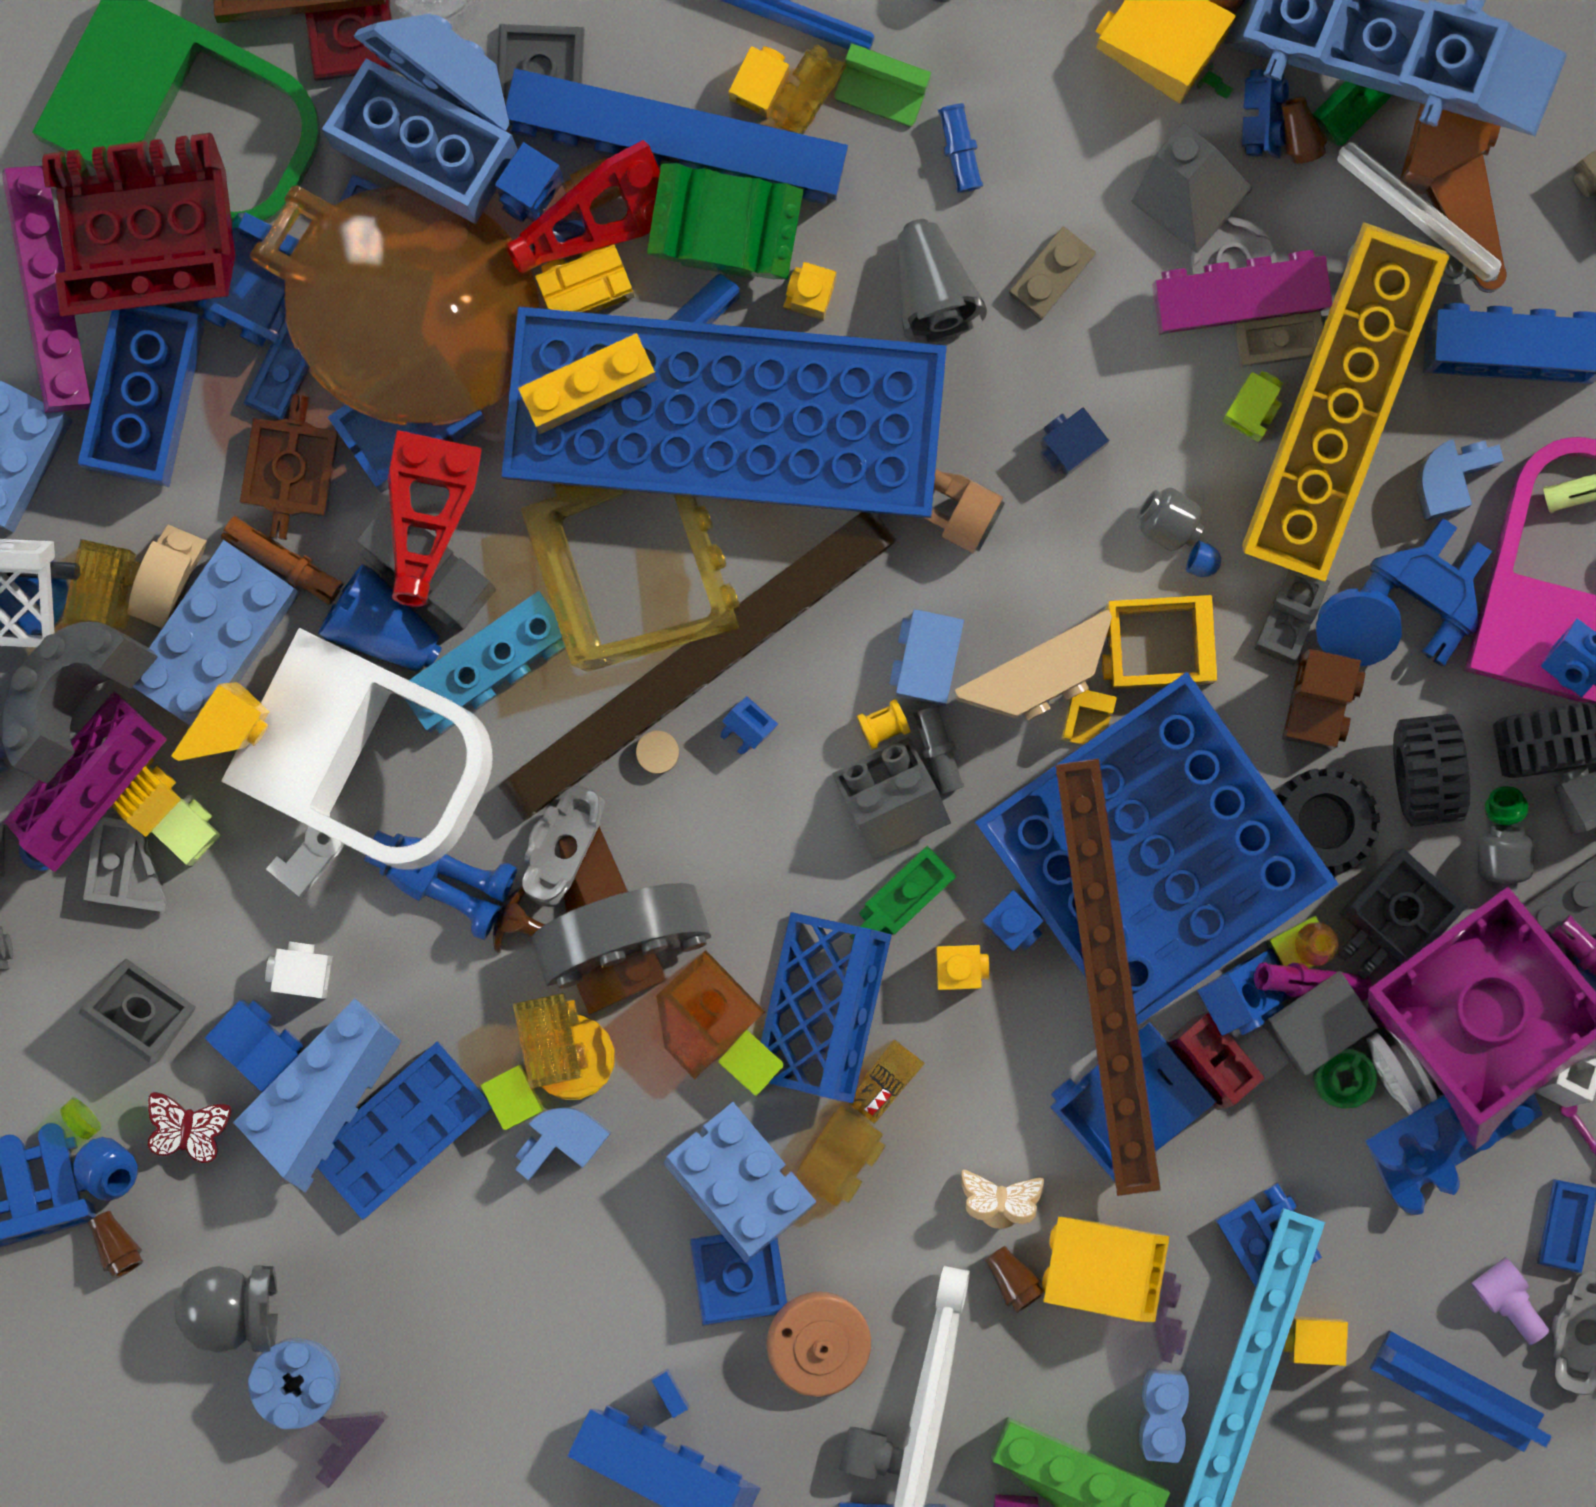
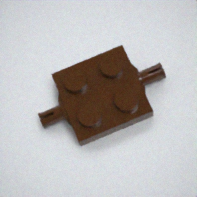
M292 394L289 419L269 421L253 418L240 503L263 507L273 513L269 538L287 540L290 515L310 514L326 517L339 433L335 430L316 428L305 422L310 397L301 395L300 400L298 394Z

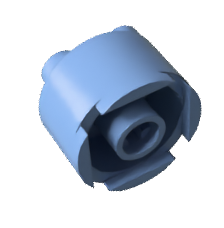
M290 1338L280 1341L271 1347V1351L263 1352L252 1367L248 1378L251 1401L260 1416L279 1428L298 1429L309 1426L324 1416L335 1404L340 1389L339 1365L333 1354L318 1342L303 1338ZM288 1373L292 1377H297L299 1374L303 1377L305 1382L300 1385L303 1393H300L297 1389L290 1391L287 1388L286 1384L289 1382Z

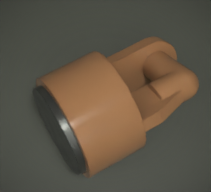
M936 469L934 492L938 491L959 503L951 517L932 508L931 518L925 519L945 529L941 536L942 538L973 554L975 550L980 552L1005 505V502L1002 501L1003 497L963 475L942 472Z

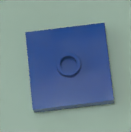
M722 1234L690 1239L702 1326L776 1315L787 1304L778 1238L747 1263L744 1262Z

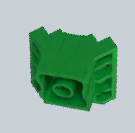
M678 163L661 164L647 254L664 260L680 262L681 266L752 279L756 276L767 279L788 280L803 189L787 183H770L759 178H743L721 174L707 168L692 169Z

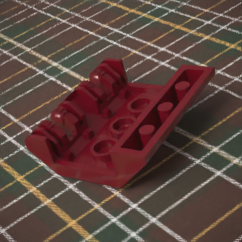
M212 133L195 134L191 136V140L187 136L176 137L175 153L180 165L173 166L161 139L151 140L149 145L146 141L109 145L108 150L104 146L94 147L92 150V163L97 175L90 176L82 154H80L78 149L69 150L66 155L63 151L43 154L42 166L45 187L56 189L66 270V272L55 273L61 317L228 297L235 261V247L226 169Z

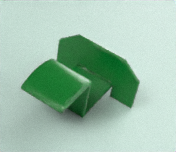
M1212 62L1203 79L1197 84V88L1199 89L1206 83L1215 89L1216 94L1224 99H1228L1234 89L1223 83V78L1212 72L1214 68Z

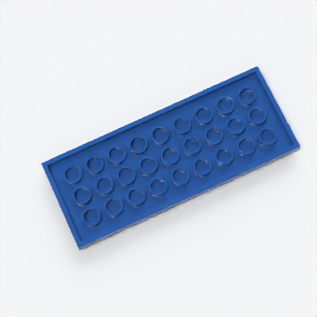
M518 307L501 477L507 480L931 518L947 346ZM637 333L655 371L657 380L539 434L518 388Z

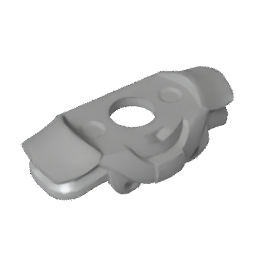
M579 786L568 788L562 794L556 807L549 806L544 816L535 823L530 831L528 849L524 856V862L528 867L522 878V886L526 895L539 905L546 907L556 906L570 888L600 825L605 806V800L593 791ZM563 837L575 838L577 841L576 853L568 859L558 858L555 854L556 843Z
M1585 1270L1576 1282L1573 1293L1567 1295L1566 1302L1559 1314L1554 1316L1551 1324V1333H1554L1553 1357L1557 1358L1555 1367L1557 1386L1577 1395H1591L1596 1388V1343L1584 1345L1578 1341L1575 1335V1329L1581 1321L1589 1319L1596 1322V1270Z

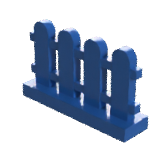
M48 1123L42 1126L38 1133L40 1146L25 1149L23 1141L11 1134L0 1138V1170L2 1171L8 1200L0 1202V1215L11 1212L12 1219L0 1222V1247L83 1225L97 1216L94 1204L87 1199H81L80 1192L87 1190L78 1183L74 1175L70 1150L78 1148L76 1138H67L65 1130L55 1123ZM43 1158L50 1188L35 1192L28 1162ZM53 1200L54 1207L39 1210L38 1204Z

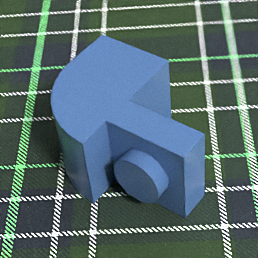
M1454 439L1443 443L1428 455L1419 469L1416 480V490L1424 521L1460 512L1472 505L1464 475L1500 465L1504 461L1500 444L1487 447L1486 441L1473 443L1461 447L1462 455H1458Z
M570 1107L548 1110L530 1122L529 1125L542 1136L538 1141L531 1136L515 1157L521 1163L515 1170L530 1180L556 1147L583 1168L612 1132L582 1110Z

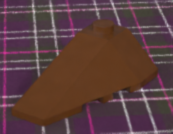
M600 826L570 888L564 894L566 913L593 902L629 892ZM568 836L559 840L561 859H568L576 853L577 841L575 838ZM642 950L625 955L626 960L609 967H601L599 965L591 970L588 975L582 976L583 981L576 986L589 1015L668 980L657 954L643 955Z

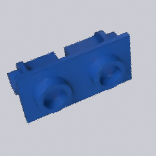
M1252 69L1249 71V77L1245 78L1244 109L1259 110V116L1243 117L1242 147L1246 148L1247 156H1262L1264 149L1276 159H1281V146L1286 144L1281 104L1289 100L1288 80L1284 78V74L1281 77V81H1276L1264 75L1266 70Z

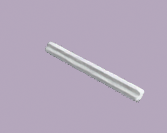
M1349 142L1340 149L1337 160L1343 167L1481 280L1489 282L1499 274L1502 265L1500 260L1355 142Z

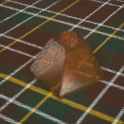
M707 950L656 995L664 1047L694 1079L765 1013Z

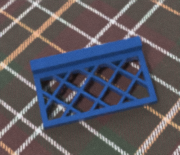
M790 912L761 1038V1043L773 1054L782 1050L790 1067L778 1076H774L769 1084L833 1100L854 1102L891 941V934ZM802 924L811 925L819 938L818 942L805 951L802 950L798 942ZM823 928L830 929L833 931H831L829 934H826ZM844 933L855 935L851 953L840 960L831 943ZM822 949H825L833 966L817 977L808 960ZM801 965L810 983L796 993H793L788 983L790 974ZM838 974L843 983L842 992L839 997L830 1002L822 984ZM815 991L823 1008L807 1019L799 1001ZM792 1008L800 1025L784 1036L779 1026L782 1013ZM828 1016L833 1025L832 1036L821 1044L812 1027ZM805 1033L813 1051L798 1061L789 1043ZM817 1058L824 1068L820 1087L811 1085L802 1070ZM795 1075L798 1081L790 1080L789 1078Z
M1390 1330L1369 1367L1371 1370L1522 1452H1525L1531 1440L1546 1448L1552 1438L1551 1435L1537 1428L1544 1416L1543 1413Z

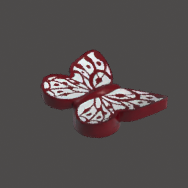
M153 1092L148 1098L149 1119L157 1129L148 1138L147 1146L152 1153L159 1156H167L181 1149L186 1150L195 1161L200 1163L212 1162L218 1155V1145L214 1137L221 1135L225 1131L232 1108L228 1104H215L193 1112L192 1109L185 1110L171 1097L163 1093Z

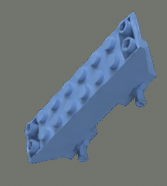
M1245 0L1237 10L1236 17L1224 43L1227 47L1270 59L1264 75L1276 81H1281L1286 64L1426 104L1419 121L1427 125L1430 124L1436 127L1442 110H1446L1532 136H1536L1567 57L1564 51L1513 27L1509 21L1486 14L1482 10L1486 0H1467L1465 4L1454 5L1429 0V3L1418 0Z

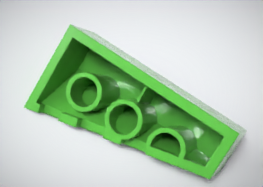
M1010 1417L1007 1418L991 1455L994 1463L1003 1466L1054 1507H1164L1170 1495L1167 1487Z

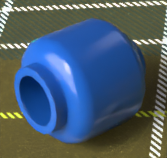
M100 1137L92 1139L80 1149L73 1163L74 1175L78 1183L99 1200L111 1201L119 1199L132 1188L138 1175V1165L134 1156L112 1138Z

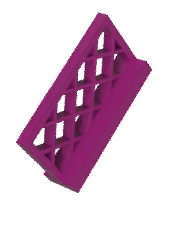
M113 691L71 741L75 753L48 784L38 780L4 820V823L20 840L19 845L53 872H56L165 743L167 738L151 726L122 696Z

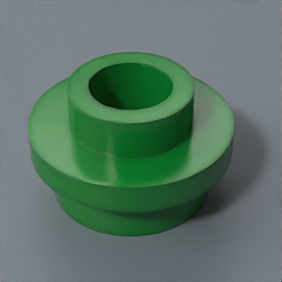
M1502 786L1490 793L1489 798L1485 802V814L1490 821L1496 824H1516L1527 816L1528 802L1519 789L1511 786Z

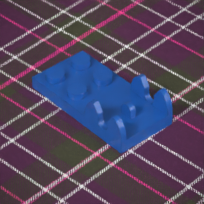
M1533 1093L1500 1123L1486 1143L1475 1150L1465 1138L1463 1127L1445 1095L1367 1139L1365 1142L1384 1185L1393 1200L1404 1211L1419 1215L1424 1213L1425 1198L1420 1191L1424 1184L1434 1183L1441 1192L1455 1195L1460 1187L1459 1175L1455 1168L1456 1165L1482 1150L1489 1149L1497 1141L1518 1129L1528 1126L1533 1120L1543 1114L1535 1093Z

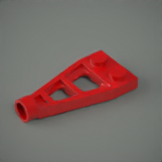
M642 140L606 159L522 231L519 237L506 243L505 247L518 272L523 274L545 262L640 238L649 234L660 176L659 167L649 144ZM610 186L618 187L627 208L625 217L607 224L596 223L590 211L592 201ZM578 211L586 229L585 232L565 242H558L553 232L554 225L571 212ZM532 243L535 247V250L533 252L529 247Z
M397 430L388 472L396 578L392 598L398 603L408 606H424L427 604L429 584L475 489L482 448ZM413 482L447 488L449 498L439 515L433 516L413 510L410 499V485ZM409 526L436 532V538L429 555L412 553L407 550V531Z

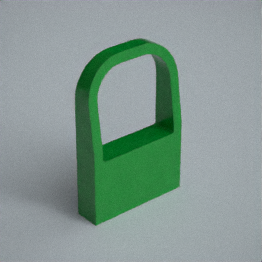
M101 0L32 133L39 141L60 152L63 151L65 154L69 150L78 149L80 154H82L85 164L94 168L92 163V150L94 147L104 146L108 150L109 145L146 141L149 145L150 141L154 140L196 57L200 52H203L281 91L295 103L299 110L302 124L300 141L274 192L268 199L254 208L237 212L230 211L232 223L237 213L246 212L270 224L279 218L290 206L314 161L320 142V121L315 105L304 87L292 75L279 67L148 0Z

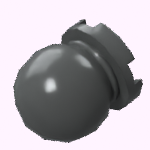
M256 1265L253 1267L251 1276L248 1278L236 1269L215 1266L200 1270L186 1280L175 1302L176 1324L184 1337L198 1349L218 1353L236 1349L247 1340L251 1343L253 1352L271 1351V1347L276 1342L278 1314H269V1293H278L274 1266Z

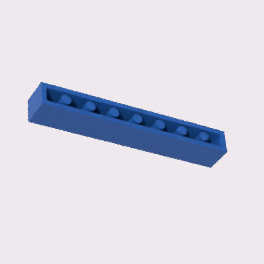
M514 68L506 103L509 125H512L511 132L519 135L536 137L537 131L554 135L553 142L571 147H577L578 141L595 144L594 151L614 156L620 150L623 151L644 140L649 144L658 166L661 165V160H665L692 169L707 168L721 174L743 178H759L770 183H787L803 189L802 199L819 204H826L827 198L836 200L848 150L847 144Z

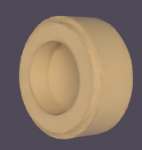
M651 731L639 740L636 756L638 762L646 771L653 774H663L670 771L676 765L679 758V747L676 740L667 732Z

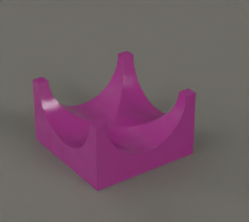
M1509 887L1502 890L1369 988L1368 1013L1378 1026L1377 1028L1384 1027L1392 1032L1424 1066L1451 1104L1463 1127L1465 1138L1475 1150L1486 1143L1500 1123L1539 1088L1575 1063L1589 1056L1596 1055V992Z

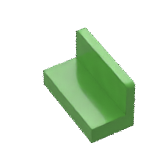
M851 43L845 59V68L835 92V100L907 127H913L930 83L931 72Z

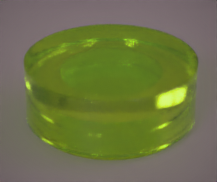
M72 1097L60 1108L63 1120L80 1138L90 1140L101 1130V1124L97 1117L79 1099Z

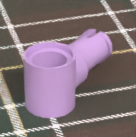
M1504 1257L1471 1283L1488 1308L1494 1314L1499 1312L1501 1316H1507L1529 1345L1538 1342L1549 1332L1548 1327L1528 1301L1529 1294L1526 1290L1529 1288V1285L1508 1258Z

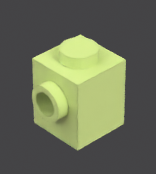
M181 799L151 831L177 857L189 866H193L221 836L208 822L212 815L195 799L189 804Z

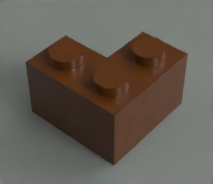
M1313 649L1303 653L1299 658L1282 739L1329 750L1337 748L1338 741L1345 742L1351 720L1350 717L1344 716L1345 709L1348 704L1352 703V700H1355V697H1360L1365 680V672L1359 671L1361 660Z

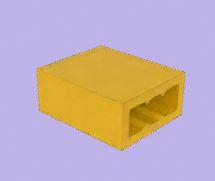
M1058 1216L1057 1224L1052 1228L1049 1240L1050 1248L1052 1249L1050 1267L1045 1270L1042 1280V1288L1045 1292L1044 1302L1138 1322H1155L1170 1236L1078 1218Z

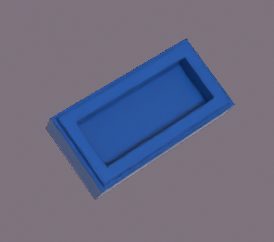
M1553 1179L1537 1264L1582 1273L1596 1203V1188Z

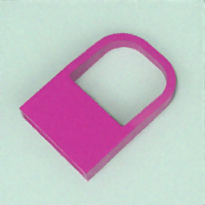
M1569 437L1554 441L1534 453L1523 464L1514 480L1478 615V629L1473 635L1464 671L1580 703L1591 702L1596 704V686L1593 685L1581 698L1571 689L1562 686L1554 676L1540 667L1553 644L1576 618L1596 632V595L1519 575L1513 571L1533 486L1540 471L1549 462L1567 456H1580L1596 460L1595 439Z

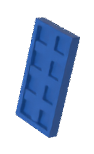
M437 1041L363 1105L350 1123H344L332 1142L335 1145L334 1149L326 1161L323 1159L320 1161L317 1168L359 1217L365 1220L491 1110L492 1107L486 1095L440 1042Z

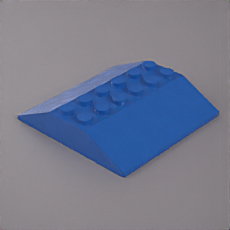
M1188 672L1057 763L1063 764L1098 758L1100 760L1137 1025L1144 1022L1339 885ZM1055 765L975 823L1086 978Z

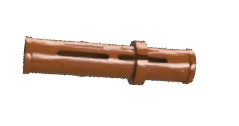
M233 516L223 530L225 532L221 534L220 539L225 540L263 565L276 571L288 579L287 583L292 587H301L327 605H331L341 591L339 589L343 587V582L313 565V560L308 556L300 557L278 542L252 528L237 516Z

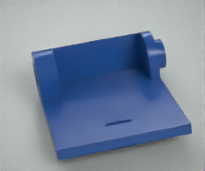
M1148 1022L1138 1032L1155 1151H1158L1214 1105L1217 1099L1155 1027ZM1097 1065L1078 1082L1074 1083L1069 1078L1054 1090L1051 1096L1056 1101L1051 1104L1050 1108L1115 1182L1099 1065ZM1159 1069H1160V1070L1163 1072V1074L1171 1081V1083H1169V1082L1166 1080V1078L1160 1073Z

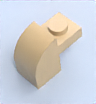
M167 524L158 541H152L141 562L131 590L127 614L163 628L184 598L187 580L205 552L207 540Z

